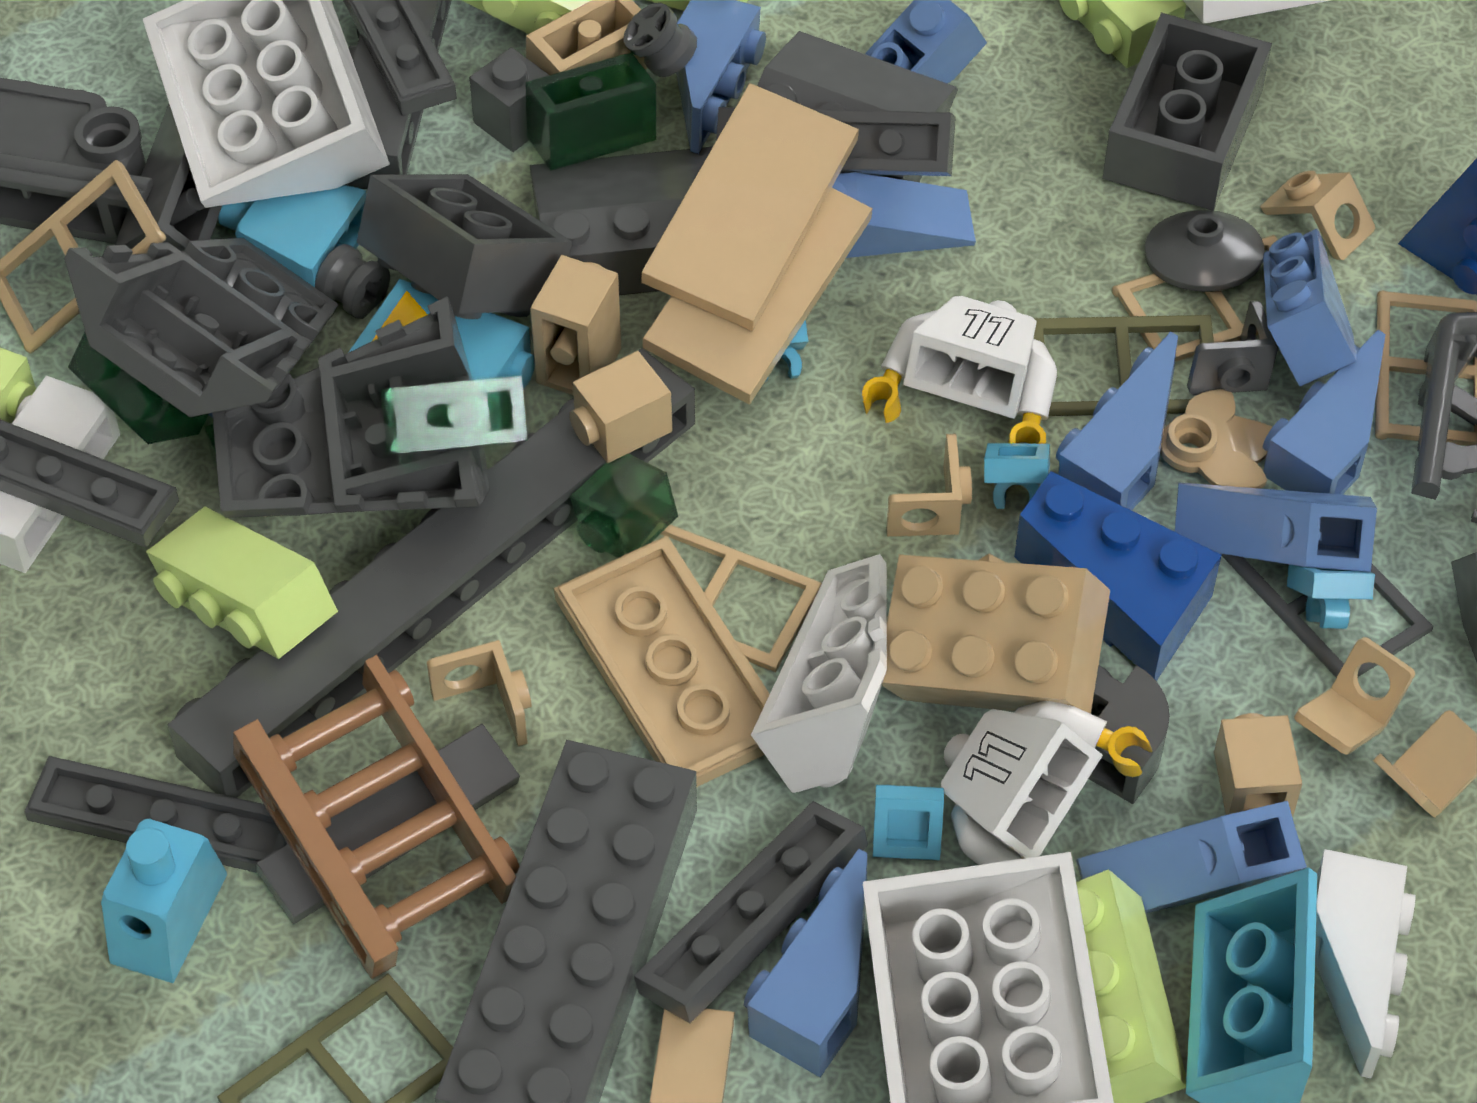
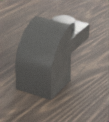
M1098 665L1091 714L1107 721L1105 728L1113 732L1121 727H1137L1145 734L1152 752H1148L1135 745L1123 750L1121 757L1133 760L1142 770L1140 776L1129 777L1121 774L1116 769L1108 751L1096 746L1095 749L1103 756L1088 779L1134 804L1160 765L1169 726L1168 702L1157 681L1136 665L1125 682L1121 683L1114 679L1105 668Z

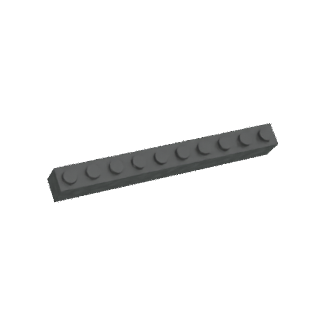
M641 348L639 350L641 355L671 391V433L607 464L593 444L584 445L576 435L569 416L570 411L575 409L574 398L568 400L561 407L557 416L535 433L532 432L524 435L508 455L490 469H487L490 490L480 506L432 508L422 518L417 527L397 543L392 542L384 546L376 554L373 561L349 581L344 580L336 584L329 591V594L338 612L284 656L277 659L267 652L260 650L252 658H245L236 663L230 669L226 678L204 696L187 702L178 711L175 719L167 724L176 757L215 793L235 798L239 797L252 784L233 755L234 731L258 719L268 737L279 734L284 738L365 694L367 691L362 682L366 660L377 655L388 673L396 669L694 426L695 388Z

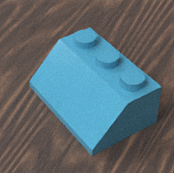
M1305 868L1195 905L1186 1095L1199 1103H1300L1312 1069L1317 873L1312 869Z

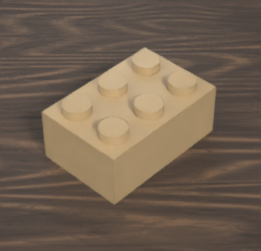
M899 554L887 620V671L882 686L901 699L913 702L1016 711L1019 707L1032 703L1052 701L1075 706L1091 714L1110 589L1086 568Z

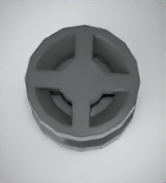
M654 3L643 8L632 18L624 33V43L634 55L644 57L646 67L654 75L669 77L679 72L693 57L697 48V37L688 26L681 23L677 24L675 13L667 5Z
M342 244L331 251L321 264L316 275L315 288L335 302L343 303V309L349 315L356 319H363L384 299L389 288L390 271L388 268L381 266L378 261H364L359 250L351 245Z

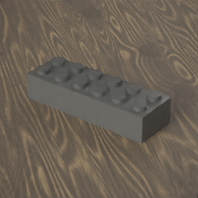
M566 739L438 1087L435 1103L600 1102L637 991L634 975L647 962L697 812L696 771Z

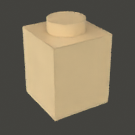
M639 351L573 382L575 409L570 411L569 414L572 427L580 441L586 446L593 444L607 464L672 432L671 391Z
M1248 713L1237 716L1234 719H1222L1214 756L1226 815L1288 801L1293 816L1302 788V779L1288 715L1265 717L1258 713Z

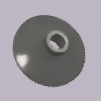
M1193 210L1172 215L1153 227L1145 242V259L1151 271L1166 283L1190 291L1213 292L1241 285L1258 272L1264 258V243L1257 230L1243 219L1220 211Z

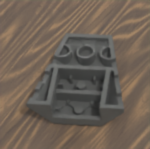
M245 238L189 241L185 251L178 250L168 242L151 243L147 253L132 254L133 251L126 245H112L106 247L102 256L92 257L93 254L87 248L78 247L69 248L64 258L89 346L189 417L267 402L333 316L339 305Z
M448 296L428 305L430 314L405 326H402L400 320L392 322L376 330L378 339L345 355L340 347L318 358V368L295 379L289 373L267 402L212 413L220 508L224 517L300 516L480 506L490 490L478 403L474 382Z

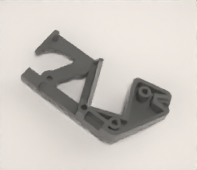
M1477 312L1450 313L1444 316L1436 327L1425 350L1424 362L1428 364L1425 381L1420 388L1418 405L1423 407L1417 447L1419 455L1415 461L1411 494L1436 500L1440 492L1441 478L1453 480L1463 474L1477 472V444L1461 447L1453 442H1447L1451 412L1470 424L1477 425V398L1455 385V381L1474 356L1477 358ZM1474 510L1471 516V522L1477 523V510Z

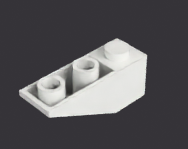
M1325 849L1317 872L1315 963L1361 1077L1372 1078L1380 1055L1391 1058L1396 1044L1399 1016L1388 1014L1387 1012L1390 994L1400 996L1405 979L1407 954L1397 953L1396 946L1398 934H1409L1415 907V895L1404 893L1407 866Z

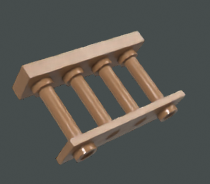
M377 655L366 660L364 664L362 685L367 691L365 694L282 738L279 734L268 737L258 719L233 732V755L371 979L396 966L399 951L396 943L402 940L401 932L487 883L501 904L507 902L520 867L509 844L501 836L493 840L410 708L414 705V698L402 675L397 670L388 673ZM381 715L383 716L402 748L319 794H316L313 790L303 794L291 772L297 769L295 762ZM414 771L418 772L437 804L353 851L347 846L341 850L337 849L326 831V828L331 826L330 818ZM452 826L472 860L389 908H386L383 904L374 908L361 888V885L367 882L365 875Z

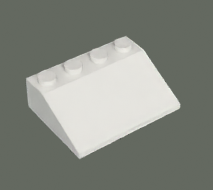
M183 0L143 18L200 201L205 208L336 189L390 165L332 0Z
M1071 852L863 882L890 1103H1114Z

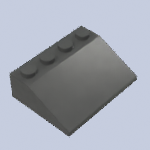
M713 146L702 147L699 154L691 152L690 149L530 165L536 217L539 221L572 241L570 258L582 262H593L607 270L618 273L619 296L657 292L659 290L642 283V271Z

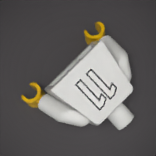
M954 296L938 310L908 318L901 325L881 365L882 370L885 371L884 375L868 380L863 387L864 409L867 414L875 401L886 399L887 402L884 408L885 423L897 419L901 413L898 386L901 380H904L903 385L1009 418L1015 419L1018 413L1023 417L1022 422L1012 427L1008 443L1046 444V433L1040 426L1041 420L1048 419L1057 378V368L1045 344L1033 339L1037 323L1033 317L1016 312V309L1005 301L997 300L988 304L964 296Z
M1041 701L1019 707L1014 713L991 709L984 713L971 735L964 733L952 737L944 750V761L949 770L941 781V788H944V794L955 802L950 816L960 849L977 865L1040 856L1103 755L1095 749L1096 746L1109 752L1116 769L1121 774L1137 777L1142 774L1140 766L1129 758L1121 757V753L1125 748L1133 745L1152 752L1145 734L1137 727L1131 726L1121 727L1113 732L1105 728L1107 721L1075 706L1052 701Z

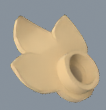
M1224 389L1202 392L1189 400L1185 414L1176 417L1164 428L1160 453L1171 467L1182 472L1199 473L1211 485L1263 488L1267 483V478L1258 463L1267 456V451L1263 449V443L1273 426L1235 416L1236 406L1232 392ZM1191 443L1198 448H1189L1182 444Z

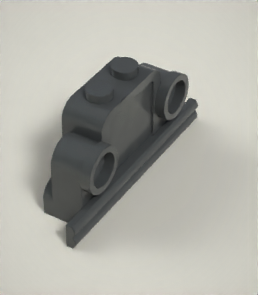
M0 78V224L35 230L115 160L123 163L143 200L146 202L154 182L152 178L141 176L146 162L141 146V130L136 116L124 108L107 107L104 98L96 93L37 84L30 81ZM115 183L70 221L67 227L73 237L115 244L130 207Z

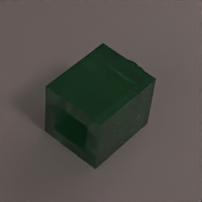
M629 453L608 464L606 462L570 496L578 521L577 531L581 539L592 550L598 553L606 551L617 558L654 541L678 517L667 472Z

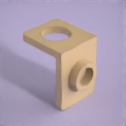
M1305 171L1291 177L1260 206L1266 215L1311 213L1332 257L1337 260L1347 258L1375 230V224L1350 172L1316 174L1315 171ZM1343 204L1351 209L1354 217L1353 229L1346 238L1341 237L1335 228V214Z
M946 434L943 465L946 493L890 495L888 497L887 537L959 535L962 504H971L972 477L970 466H959L956 434ZM914 509H929L937 514L930 521L923 523H911L902 518L906 512Z
M1363 637L1355 643L1332 687L1300 707L1294 719L1339 752L1348 755L1384 730L1415 677V671L1371 639ZM1371 662L1378 664L1386 671L1390 680V688L1386 696L1376 698L1362 690L1358 682V670L1363 663Z
M500 640L435 657L427 661L430 690L434 701L497 684L517 745L528 744L524 709L532 706L528 686L521 669L513 672L510 671ZM465 665L479 667L473 675L459 681L445 679L449 672Z
M1448 710L1393 765L1382 754H1379L1373 761L1435 818L1477 777V733L1453 711Z

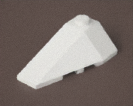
M880 554L827 571L751 733L755 742L792 793L818 786L824 788L831 787L847 779L866 735L887 671V566Z

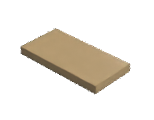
M749 83L642 271V283L753 331L857 143L859 129Z
M831 188L753 331L671 296L643 337V349L750 405L870 222L873 208Z
M667 535L554 588L557 604L655 761L696 771L698 787L765 755L751 736V733L770 694Z

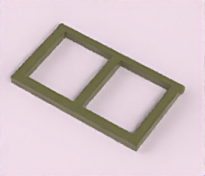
M1211 315L1034 318L1037 323L1033 339L1044 344V335L1114 333L1119 387L1130 377L1132 368L1128 333L1199 332L1200 344L1214 343ZM1169 399L1167 414L1185 413L1188 402L1191 399ZM1099 401L1051 402L1048 416L1093 415Z
M388 973L226 1089L217 1098L220 1103H241L240 1100L308 1052L350 1103H371L320 1042L385 995L389 997L443 1059L385 1103H412L441 1082L453 1046Z

